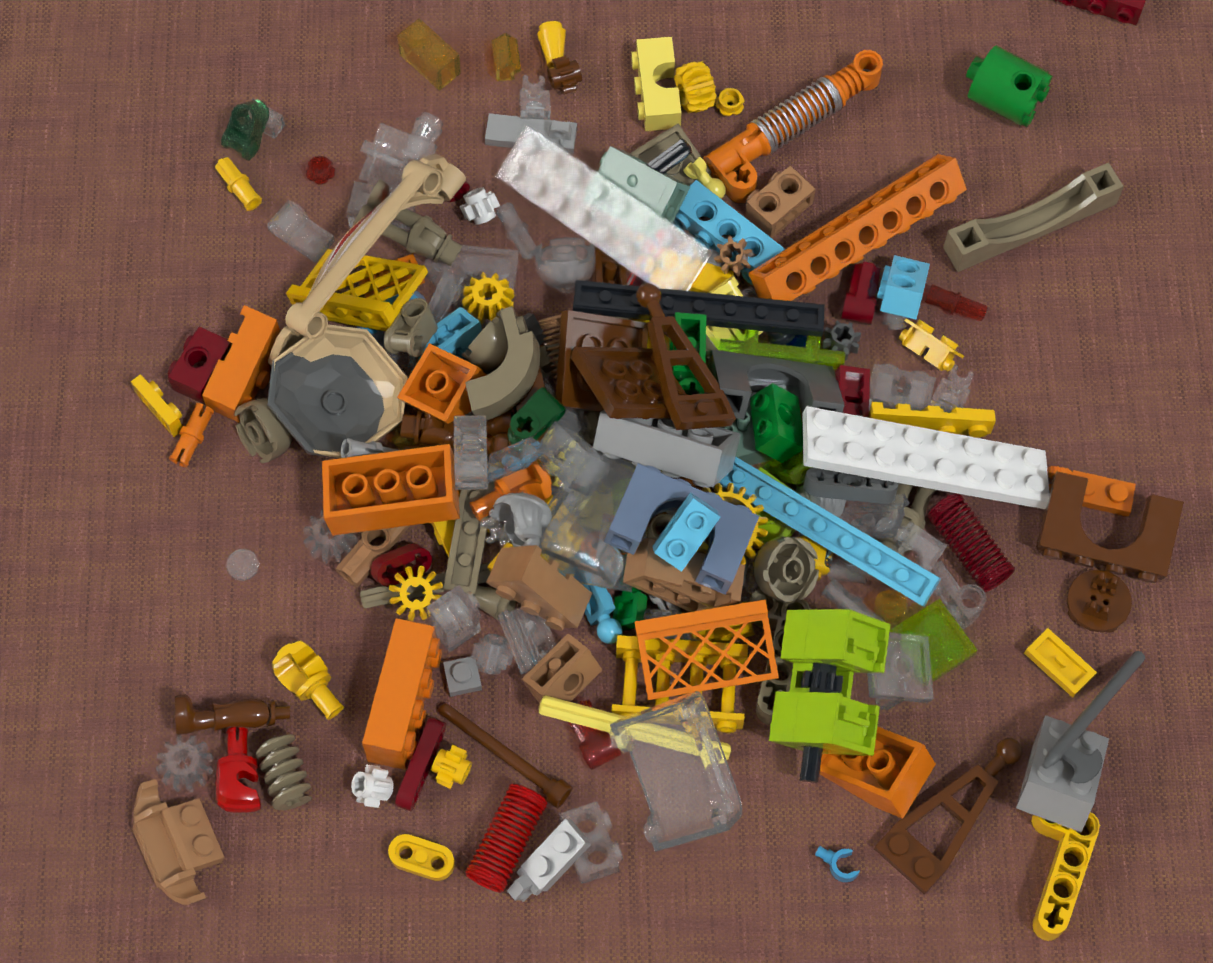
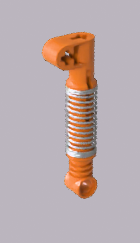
M872 50L860 51L855 56L853 62L848 64L847 67L842 68L841 71H837L831 76L824 75L820 77L816 82H812L811 86L801 89L800 93L796 92L795 96H790V100L785 99L784 103L779 104V107L774 106V109L764 113L763 117L758 116L757 120L755 119L747 124L745 131L703 157V160L712 171L711 177L718 178L724 183L726 187L725 194L733 202L746 203L748 196L757 187V172L750 162L760 156H768L774 153L778 148H782L783 144H788L789 141H793L800 134L809 131L810 127H814L815 124H819L826 117H830L831 114L841 110L846 105V101L855 94L860 93V91H869L879 85L883 67L881 56ZM863 69H869V70H871V71H870V72H866V71H863ZM739 170V179H738V182H737V174H736V171Z

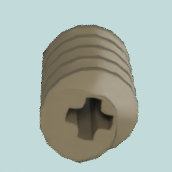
M292 734L271 738L261 744L256 752L258 760L262 761L260 768L262 772L266 773L264 781L269 785L268 793L270 797L274 798L272 806L276 810L293 809L312 800L311 796H304L303 794L311 789L310 783L300 784L299 782L307 776L306 771H296V768L303 764V760L292 759V756L299 752V748L295 746L288 747V744L295 740V736Z

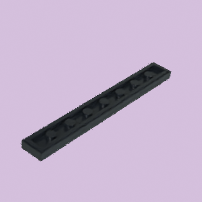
M580 280L575 282L573 311L651 320L652 318L648 308L641 306L637 301L636 293L640 286ZM660 288L662 297L659 304L665 317L674 316L675 312L707 315L706 326L822 337L824 332L825 304Z

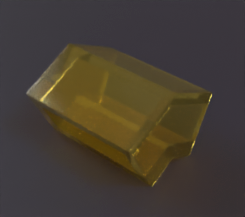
M504 33L491 40L496 82L515 80L514 74L521 71L517 39Z

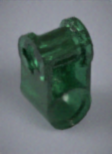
M256 99L236 105L231 112L227 128L221 139L222 147L234 149L241 153L245 160H251L258 152L264 129L269 120V108L263 101ZM249 111L252 114V119L249 117Z

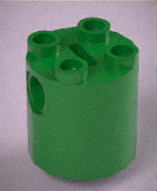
M995 45L985 59L976 56L966 73V78L973 81L967 97L969 100L1019 126L1028 127L1035 116L1036 111L1034 109L1037 103H1043L1050 90L1049 84L1053 76L1048 71Z

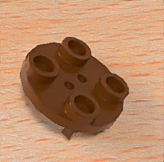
M1102 570L1084 572L1074 579L1067 592L1068 615L1072 621L1077 622L1089 631L1111 633L1126 621L1131 612L1132 597L1127 585L1120 577Z

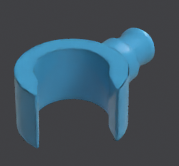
M822 846L818 847L815 856L822 858L824 862L830 865L831 874L835 879L840 882H851L859 875L860 870L848 874L842 873L836 864L840 858L852 855L853 850L841 849L834 852L830 849L826 850Z

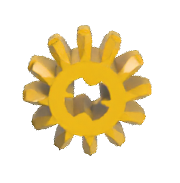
M694 61L676 68V75L674 76L676 86L674 88L678 87L681 106L688 113H697L713 107L717 95L715 93L716 86L713 82L714 77L711 76L709 67L702 61Z
M482 272L480 280L471 277L469 280L470 286H464L463 296L465 297L462 299V305L464 309H468V313L473 317H477L481 325L486 319L492 321L496 316L500 318L497 313L502 308L505 309L511 306L514 308V302L512 301L514 290L509 288L507 278L499 281V275L496 272L491 278H487L484 272Z
M409 566L405 568L409 579L405 580L399 573L394 576L397 581L402 583V586H389L390 591L400 592V596L393 597L389 601L390 604L402 601L403 605L396 611L398 615H401L408 607L410 608L408 620L413 621L415 610L419 609L420 617L422 620L427 619V614L424 607L427 606L434 613L438 611V608L430 601L431 599L443 601L444 596L433 594V590L441 589L443 584L439 582L431 586L429 582L436 576L434 571L424 579L422 578L425 571L424 566H419L417 577L413 576L412 568ZM411 585L413 587L422 585L425 588V591L422 592V594H426L423 601L416 599L412 602L407 595L411 593L407 592Z

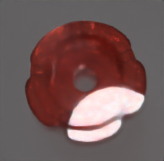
M315 156L308 162L306 176L310 181H315L316 184L322 185L326 184L329 179L334 178L336 170L332 166L333 163L327 157Z

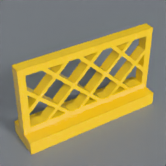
M327 249L301 286L291 285L286 295L292 305L302 303L306 299L332 249ZM364 255L355 268L361 265L366 266V268L351 275L349 274L337 289L340 290L350 286L351 290L344 293L334 292L320 312L326 315L329 321L387 331L400 313L402 306L409 301L428 271L424 265ZM383 270L391 271L390 273H387L376 279L374 278V274L379 273ZM413 274L411 279L399 283V278ZM370 277L371 281L354 287L353 283ZM394 281L395 286L379 292V287ZM372 290L375 292L374 295L367 298L358 297ZM399 295L392 305L389 302H384L388 298Z

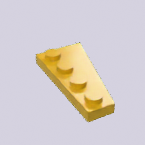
M872 402L869 411V418L959 435H969L975 438L991 434L996 422L995 411L988 409L956 407L950 413H947L940 406L928 405L925 409L918 411L911 410L910 404L897 403L896 409L883 408V402Z

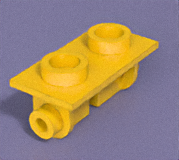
M906 318L905 321L911 327L909 330L904 329L899 336L903 346L919 356L923 354L927 347L930 348L924 359L940 371L946 370L948 372L953 368L955 364L953 358L955 355L962 359L964 358V355L956 351L959 346L957 343L944 335L941 339H938L932 335L935 329L920 319L915 324Z

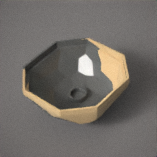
M328 325L325 334L320 339L311 340L304 337L272 361L267 406L307 454L342 458L340 450L345 439L351 438L352 440L365 443L377 442L402 423L405 402L399 400L397 396L405 385L407 376L367 329Z

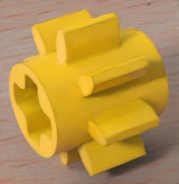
M455 745L451 746L450 751L440 749L431 768V771L437 774L436 783L449 789L452 788L454 782L463 785L472 767V762L466 760L468 756L466 750Z

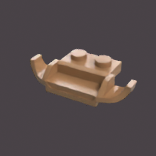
M156 779L140 783L133 810L132 830L156 888H160L169 898L182 905H190L206 899L204 892L201 893L194 882L195 871L222 863L225 857L200 799L198 798L168 808L166 802L161 803Z

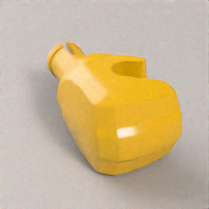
M301 640L281 647L277 652V656L272 661V669L278 680L289 691L295 693L299 700L312 699L327 720L337 716L344 709V706L340 704L327 687L331 680V675L328 673V668L321 657L316 655L313 649Z

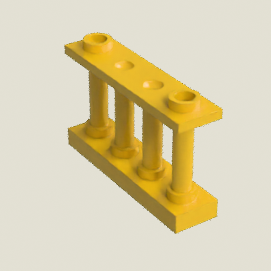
M617 635L616 658H622L625 662L622 705L612 704V713L648 723L717 728V731L723 733L736 732V729H743L745 714L734 713L735 686L722 688L721 712L701 711L702 691L689 693L688 710L668 708L669 697L656 699L655 707L635 706L638 663L641 662L637 636ZM659 638L645 640L647 654L659 662L670 646ZM667 639L671 643L674 641V639ZM678 640L675 646L689 656H692L702 641ZM711 642L723 651L729 644L721 642ZM705 643L694 659L706 667L707 664L714 665L721 656V653ZM734 643L727 654L743 665L748 658V644ZM672 649L662 665L671 671V665L675 662L687 663L689 659L675 649ZM725 656L719 663L723 669L724 681L733 679L736 675V670L740 668ZM691 662L689 665L691 667L690 685H700L703 681L704 670ZM660 667L657 671L656 692L668 690L670 687V675Z

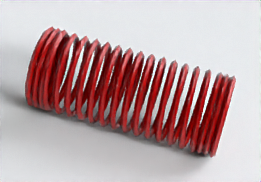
M519 784L509 785L506 796L500 802L501 806L498 807V812H495V817L492 818L493 822L489 823L490 828H487V833L484 834L485 838L481 839L482 844H479L476 855H473L474 860L470 861L471 864L468 865L467 871H465L468 878L498 893L504 892V889H506L505 886L508 884L506 879H511L509 874H512V869L516 868L514 863H519L517 858H520V853L524 852L523 847H527L526 842L529 841V836H532L531 831H535L534 826L540 820L539 815H543L542 812L545 811L546 805H548L547 800L540 794ZM514 806L519 807V808H521V809H523V810H525V811L531 813V814L534 815L535 817H532V816H530V815H528V814H526V813H524V812L518 810V809L515 808ZM511 811L526 817L532 822L522 819L521 817L515 815ZM509 817H512V818H514V819H516V820H518V821H520V822L526 824V825L529 826V827H526V826H524V825H521V824L517 823L516 821L512 820V819L509 818ZM508 823L513 824V825H515V826L521 828L522 830L526 831L527 833H525V832H523V831H520V830H518V829L512 827V826L509 825ZM505 828L516 832L517 834L521 835L522 837H519V836H517V835H515V834L509 832V831L506 830ZM503 834H506V835H508V836H510V837H512V838L518 840V841L521 842V843H518V842H516V841H514V840H512V839L506 837V836L503 835ZM500 839L505 840V841H507V842L513 844V845L516 846L517 848L508 845L507 843L501 841ZM497 844H499V845H501V846H503V847H505V848L511 850V851L514 852V853H511V852H509V851H507V850L501 848V847L498 846ZM497 851H500V852H502V853L508 855V856L511 857L512 859H510V858H508V857H506V856H504V855L498 853ZM492 855H494V856H496V857H498V858H500V859L506 861L507 863L502 862L501 860H499V859L493 857ZM492 862H495V863L501 865L502 867H504V868H506V869H503V868H501V867L495 865V864L492 863ZM489 867L501 872L502 874L490 869Z

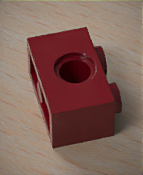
M199 326L194 335H190L186 339L180 358L174 360L169 367L168 379L172 389L205 405L202 394L218 360L224 361L232 343L228 342V339ZM199 361L206 362L201 367H193V365Z

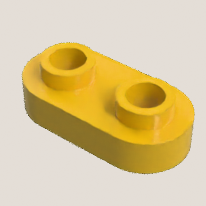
M409 834L395 837L389 845V858L392 864L400 870L434 881L448 878L454 870L453 854L443 845ZM410 849L412 855L408 859H403L400 857L401 851ZM434 860H442L444 862L441 869H434L432 867Z

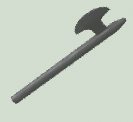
M1135 651L1048 751L1042 764L1043 768L1047 769L1063 758L1075 770V775L1070 780L1074 783H1086L1098 775L1103 762L1100 751L1096 749L1092 754H1083L1072 745L1144 662L1145 655L1141 651Z

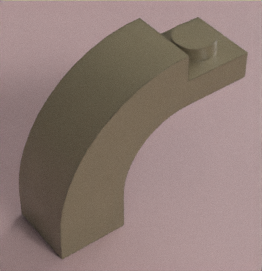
M512 306L500 310L508 340V350L504 361L492 373L465 382L472 412L479 422L495 418L514 408L530 391L538 374L540 365L539 343L533 332H528L524 317H518Z

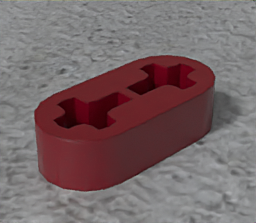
M416 543L408 544L377 557L372 562L371 575L383 586L397 585L400 583L394 577L397 573L402 575L405 580L409 579L405 568L410 566L413 576L417 577L419 566L425 567L424 573L430 568L432 556L421 545ZM415 554L420 555V557L416 559L415 565L410 563L415 560ZM387 565H390L391 567H393V568H390V569L388 570V575H387V576H384V575L382 574V573H384V572L386 571V566H387Z

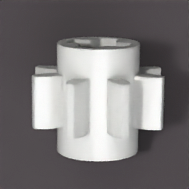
M481 187L463 196L466 204L461 205L460 209L464 218L468 219V221L474 220L475 224L479 225L496 217L494 208L499 207L500 204L495 193H491V191L486 193L484 187Z
M367 764L365 772L356 773L351 785L352 792L357 797L356 802L364 803L367 807L379 808L380 800L387 801L393 792V781L388 776L389 771L381 769L380 766Z

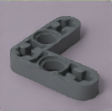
M810 468L806 472L803 488L808 494L816 497L889 504L895 501L898 483L819 468Z

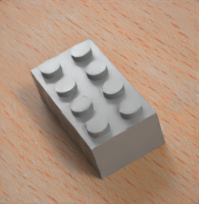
M603 410L599 415L593 449L602 451V454L608 458L630 460L635 466L638 463L643 466H653L662 470L664 475L672 478L684 477L691 479L695 485L700 487H714L733 469L741 434L720 427L676 430L672 419L669 418L615 419L609 418L605 410Z

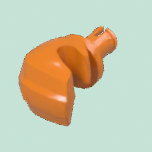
M534 461L527 468L517 472L512 471L511 474L495 480L494 491L469 504L477 520L481 521L489 515L491 509H494V502L505 494L523 492L546 500L552 495V480L547 470L540 466L537 461Z

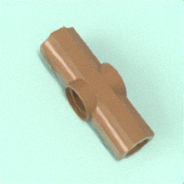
M410 526L362 532V538L336 567L337 573L352 586L359 587L371 573L372 562L380 555L393 551L395 543ZM375 538L385 539V542L380 546L370 545V542Z

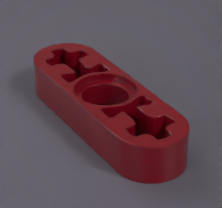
M432 717L428 719L398 790L395 806L410 812L414 809L443 740L447 723Z

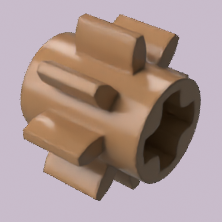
M729 236L727 243L724 245L717 244V247L720 249V255L714 257V260L717 263H724L721 268L724 274H727L731 269L737 276H740V270L743 268L751 269L748 257H752L754 252L751 249L744 250L747 245L745 239L742 238L737 243ZM737 251L739 254L736 255V261L732 262L729 258L732 257V252Z

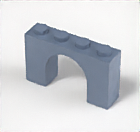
M638 463L604 542L634 555L650 520L662 512L677 511L691 492L716 509L720 515V519L708 534V551L695 582L726 595L733 583L759 515L752 513L749 508L743 505H733L726 502L713 492H703L696 489L683 479H673L666 476L653 466H643Z

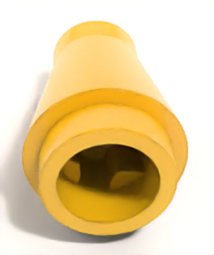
M558 21L542 23L537 33L547 66L550 68L554 66L552 59L564 56L566 30L562 28V23Z

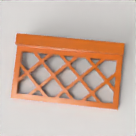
M766 599L635 621L648 700L779 678ZM762 621L764 635L757 645L741 635V632L748 623ZM742 624L738 632L729 627L732 625ZM724 627L735 635L724 651L708 640L715 628ZM710 629L705 638L697 633V631ZM692 633L702 640L692 656H689L675 646L682 634ZM677 635L672 643L664 638ZM659 638L670 646L659 662L647 654L645 640ZM737 638H740L754 648L743 665L727 654ZM764 640L766 642L767 653L760 649V646L762 645ZM705 643L721 653V656L711 670L694 659ZM672 649H675L689 659L678 676L662 665ZM757 651L769 659L771 673L756 675L746 667ZM724 656L740 667L733 679L725 681L713 673ZM648 660L656 665L651 673ZM691 662L708 673L700 685L691 686L681 679V676ZM659 667L675 678L668 690L653 692L651 678ZM743 670L751 675L749 677L738 678L740 674L743 672ZM710 676L719 681L705 684ZM678 681L686 686L683 688L673 689Z

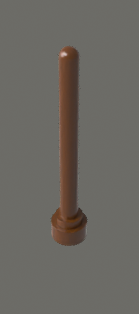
M444 703L439 707V713L444 718L544 790L543 794L551 805L558 809L568 799L573 787L563 779L558 781L556 778H553L551 780L449 704Z

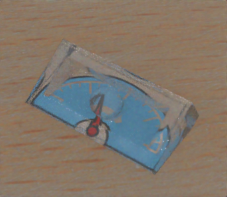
M529 437L491 453L484 482L488 484L529 467L547 450V446Z

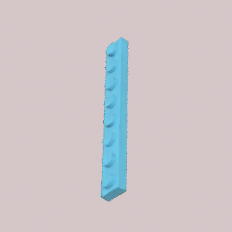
M735 457L733 469L718 482L725 488L728 483H733V493L735 494L738 493L741 487H745L746 492L742 496L747 500L752 494L757 497L752 503L753 505H763V511L925 607L941 580L938 576L738 457Z

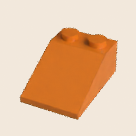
M877 726L874 756L822 754L819 774L875 808L903 819L936 763L924 744Z

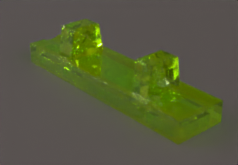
M745 329L744 341L720 339L718 350L833 366L835 370L845 363V352L820 349L821 337L807 336L806 347L759 343V331Z

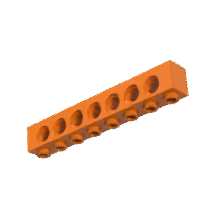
M937 154L750 271L748 274L758 298L792 301L802 294L810 293L816 288L817 284L825 279L837 276L841 269L849 264L859 262L863 259V255L873 249L884 246L887 240L896 234L908 231L911 228L910 225L920 219L933 215L934 210L940 206L954 202L959 194L967 190L956 158Z

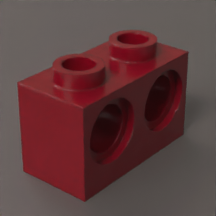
M840 365L836 369L835 375L844 401L842 413L869 418L870 369Z

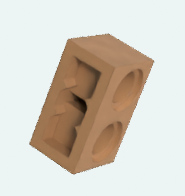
M789 166L782 173L780 171L776 172L761 190L756 189L748 196L745 217L769 237L773 238L813 204L816 189ZM784 190H792L795 193L788 194ZM762 208H770L773 211L766 212L763 211Z

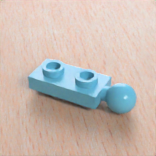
M590 553L579 554L565 569L566 574H571L592 592L584 613L590 626L598 624V638L606 644L616 643L617 635H622L623 629L620 622L609 615L615 609L612 597L607 591L599 574V569L595 565Z

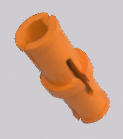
M196 403L187 425L182 426L179 432L181 437L172 455L169 457V460L175 464L180 459L181 467H188L197 445L202 444L204 440V430L214 414V410L208 406L204 410V404Z

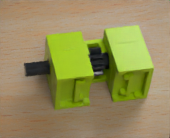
M850 609L787 610L780 659L793 663L789 692L776 691L769 741L803 751L799 781L817 783L819 781L822 754L874 756L880 706L868 705L850 698L854 673H884L890 632L889 623Z

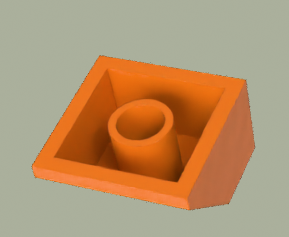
M429 343L397 398L449 424L472 411L465 382L486 376L487 374L478 366Z

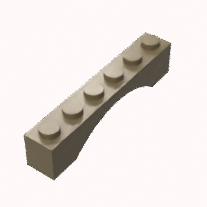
M1108 162L1081 174L1057 192L1024 209L996 218L974 219L948 230L943 249L956 271L960 272L1116 205L1124 186Z

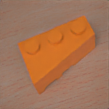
M245 305L240 312L244 316V320L238 333L231 332L227 340L233 344L224 361L218 360L202 394L206 406L212 408L214 412L240 423V415L235 417L237 407L255 400L259 389H264L269 382L272 367L268 363V359L275 340L280 333L277 319Z

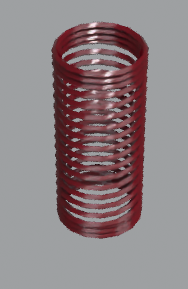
M953 493L935 504L929 510L927 518H929L933 526H936L935 529L942 535L945 543L949 544L952 552L956 553L955 557L959 558V562H962V566L969 572L968 575L972 576V580L975 581L981 592H988L1007 580L1014 573L1015 567L1008 561L1007 557H1004L1005 553L1001 552V548H997L998 544L994 543L995 540L990 539L991 535L987 534L988 530H984L985 526L981 525V521H977L978 517L974 516L975 513L971 511L970 507H967L968 503L964 502L963 496ZM964 506L960 511L955 513L958 509H960V507ZM968 510L964 515L956 519L953 523L947 525L951 520L959 516L962 512ZM969 516L968 519L960 523L957 527L951 529L955 524L960 522L965 517ZM973 520L969 525H967L966 527H964L961 531L955 533L959 528H961L962 526H964V525H965L966 523H968L969 521ZM976 525L972 530L967 532L965 535L956 539L959 535L968 530L970 527ZM980 529L976 534H974L973 536H971L969 539H967L966 541L960 543L962 540H964L967 536H969L970 534H972L974 531ZM982 533H984V534H983L981 537H979L976 541H974V542L971 543L970 545L964 547V546H965L966 544H968L971 540H973V539L976 538L977 536H979V535H981ZM987 538V539H986L985 541H983L980 545H978V546L975 547L974 549H972V550H970L969 552H967V551H968L970 548H972L975 544H977V543L980 542L981 540ZM988 544L984 549H982L981 551H979V552L976 553L975 555L971 556V555H972L974 552H976L978 549H980V548L983 547L984 545ZM992 548V549H991L988 553H986L984 556H982L981 558L975 560V559H976L977 557H979L982 553H984V552L987 551L988 549ZM995 553V554H994L992 557H990L988 560H986L985 562H983V563H981L980 565H978V564H979L981 561H983L985 558H987V557L990 556L991 554ZM999 557V558H998L996 561H994L992 564H990V565L987 566L986 568L982 569V568H983L984 566H986L989 562H991V561L994 560L995 558Z

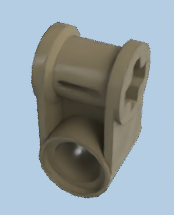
M415 298L402 306L400 313L387 329L384 336V347L388 353L406 352L412 357H419L423 353L425 346L438 329L436 320L425 299Z

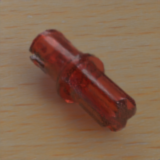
M934 284L931 285L925 303L951 311V315H954V312L977 321H982L988 310L986 305L962 297V292L960 291L957 294Z

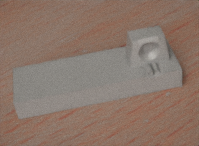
M489 113L485 145L574 155L577 123Z

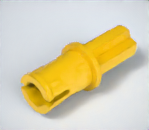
M230 158L219 159L215 168L227 183L228 191L238 197L247 211L257 208L261 204L262 198L250 185L249 177L246 174H242Z

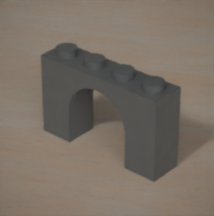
M711 350L707 367L720 385V389L724 391L736 418H745L751 391H761L771 383L798 396L802 413L806 406L843 412L844 401L833 366Z

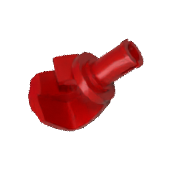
M236 727L227 729V756L219 759L217 762V804L223 810L231 813L256 812L261 807V799L257 790L249 788L238 781L240 778H246L257 782L259 777L256 772L257 760L248 756V729L245 727H239V740H236Z

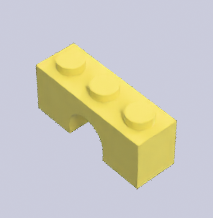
M672 37L637 39L636 51L631 52L632 69H638L639 76L634 77L635 94H641L642 101L637 102L638 120H644L645 131L668 130L678 123L681 126V105L678 87L663 88L656 84L661 79L674 78L675 58Z

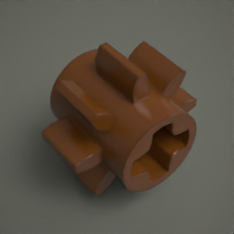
M566 55L552 59L554 66L547 69V74L553 90L560 88L563 94L577 91L576 84L582 81V74L577 61H569Z

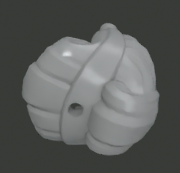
M523 492L509 493L499 497L494 502V509L489 511L490 517L496 518L498 521H505L504 531L512 541L513 547L539 546L540 538L542 537V527L548 526L552 518L551 510L544 500Z

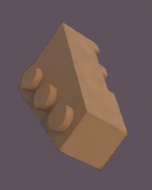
M645 538L639 543L634 555L627 552L623 579L625 584L690 612L741 602L745 565H739L733 583L726 595L695 582L706 554L696 552L681 572L654 553L652 546L657 539Z
M537 545L501 548L486 582L497 589L496 594L502 598L517 601L521 604L520 608L526 613L535 616L539 615L546 619L545 624L550 628L558 631H563L564 628H578L592 592L571 574H566V576L560 574L557 571L559 564L553 559H550L549 562L545 561L540 556L542 549Z

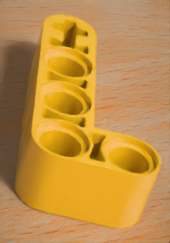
M1091 812L1085 823L1089 831V835L1086 836L1078 834L1076 830L1057 823H1048L1044 818L1032 815V824L1038 833L1059 841L1033 919V930L1042 940H1055L1065 931L1069 924L1100 828L1098 818ZM1070 853L1075 855L1079 861V866L1073 867L1068 865L1064 860V854ZM1055 884L1065 886L1069 896L1067 898L1059 897L1054 892L1053 886ZM1053 909H1058L1053 919V924L1055 926L1054 928L1048 927V920H1046V918L1051 914Z

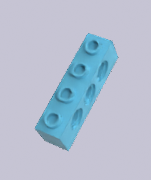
M697 180L690 185V189L673 221L679 229L687 230L695 236L697 242L702 247L713 249L719 254L720 249L717 247V244L724 245L728 242V239L723 238L722 235L728 234L733 236L734 238L732 239L737 243L742 238L745 239L747 245L744 250L751 249L757 255L755 257H748L751 269L745 267L740 270L743 278L750 284H752L748 274L750 271L785 250L784 247ZM708 217L710 220L702 221L699 218ZM737 251L732 252L733 255L729 258L732 262L736 261V255L739 254Z

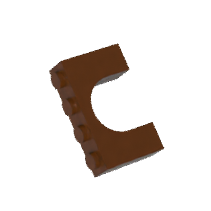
M1056 471L1052 477L1049 500L1044 511L1036 546L1037 550L1043 551L1042 556L1061 560L1062 556L1074 558V564L1093 568L1094 564L1107 566L1106 571L1112 574L1125 575L1127 571L1138 574L1137 579L1150 583H1157V579L1162 580L1167 577L1184 504L1183 501L1154 494L1150 495L1146 500L1140 530L1135 541L1122 549H1106L1093 543L1082 528L1081 509L1088 479Z

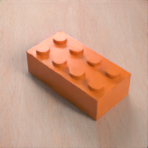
M450 444L322 461L323 516L332 535L460 519L457 461Z
M398 618L395 619L362 741L368 762L407 770L409 760L411 761L418 744L415 741L417 729L422 730L425 723L426 710H423L425 698L430 699L434 688V680L431 679L433 667H439L442 657V649H439L440 639L436 637L434 626Z

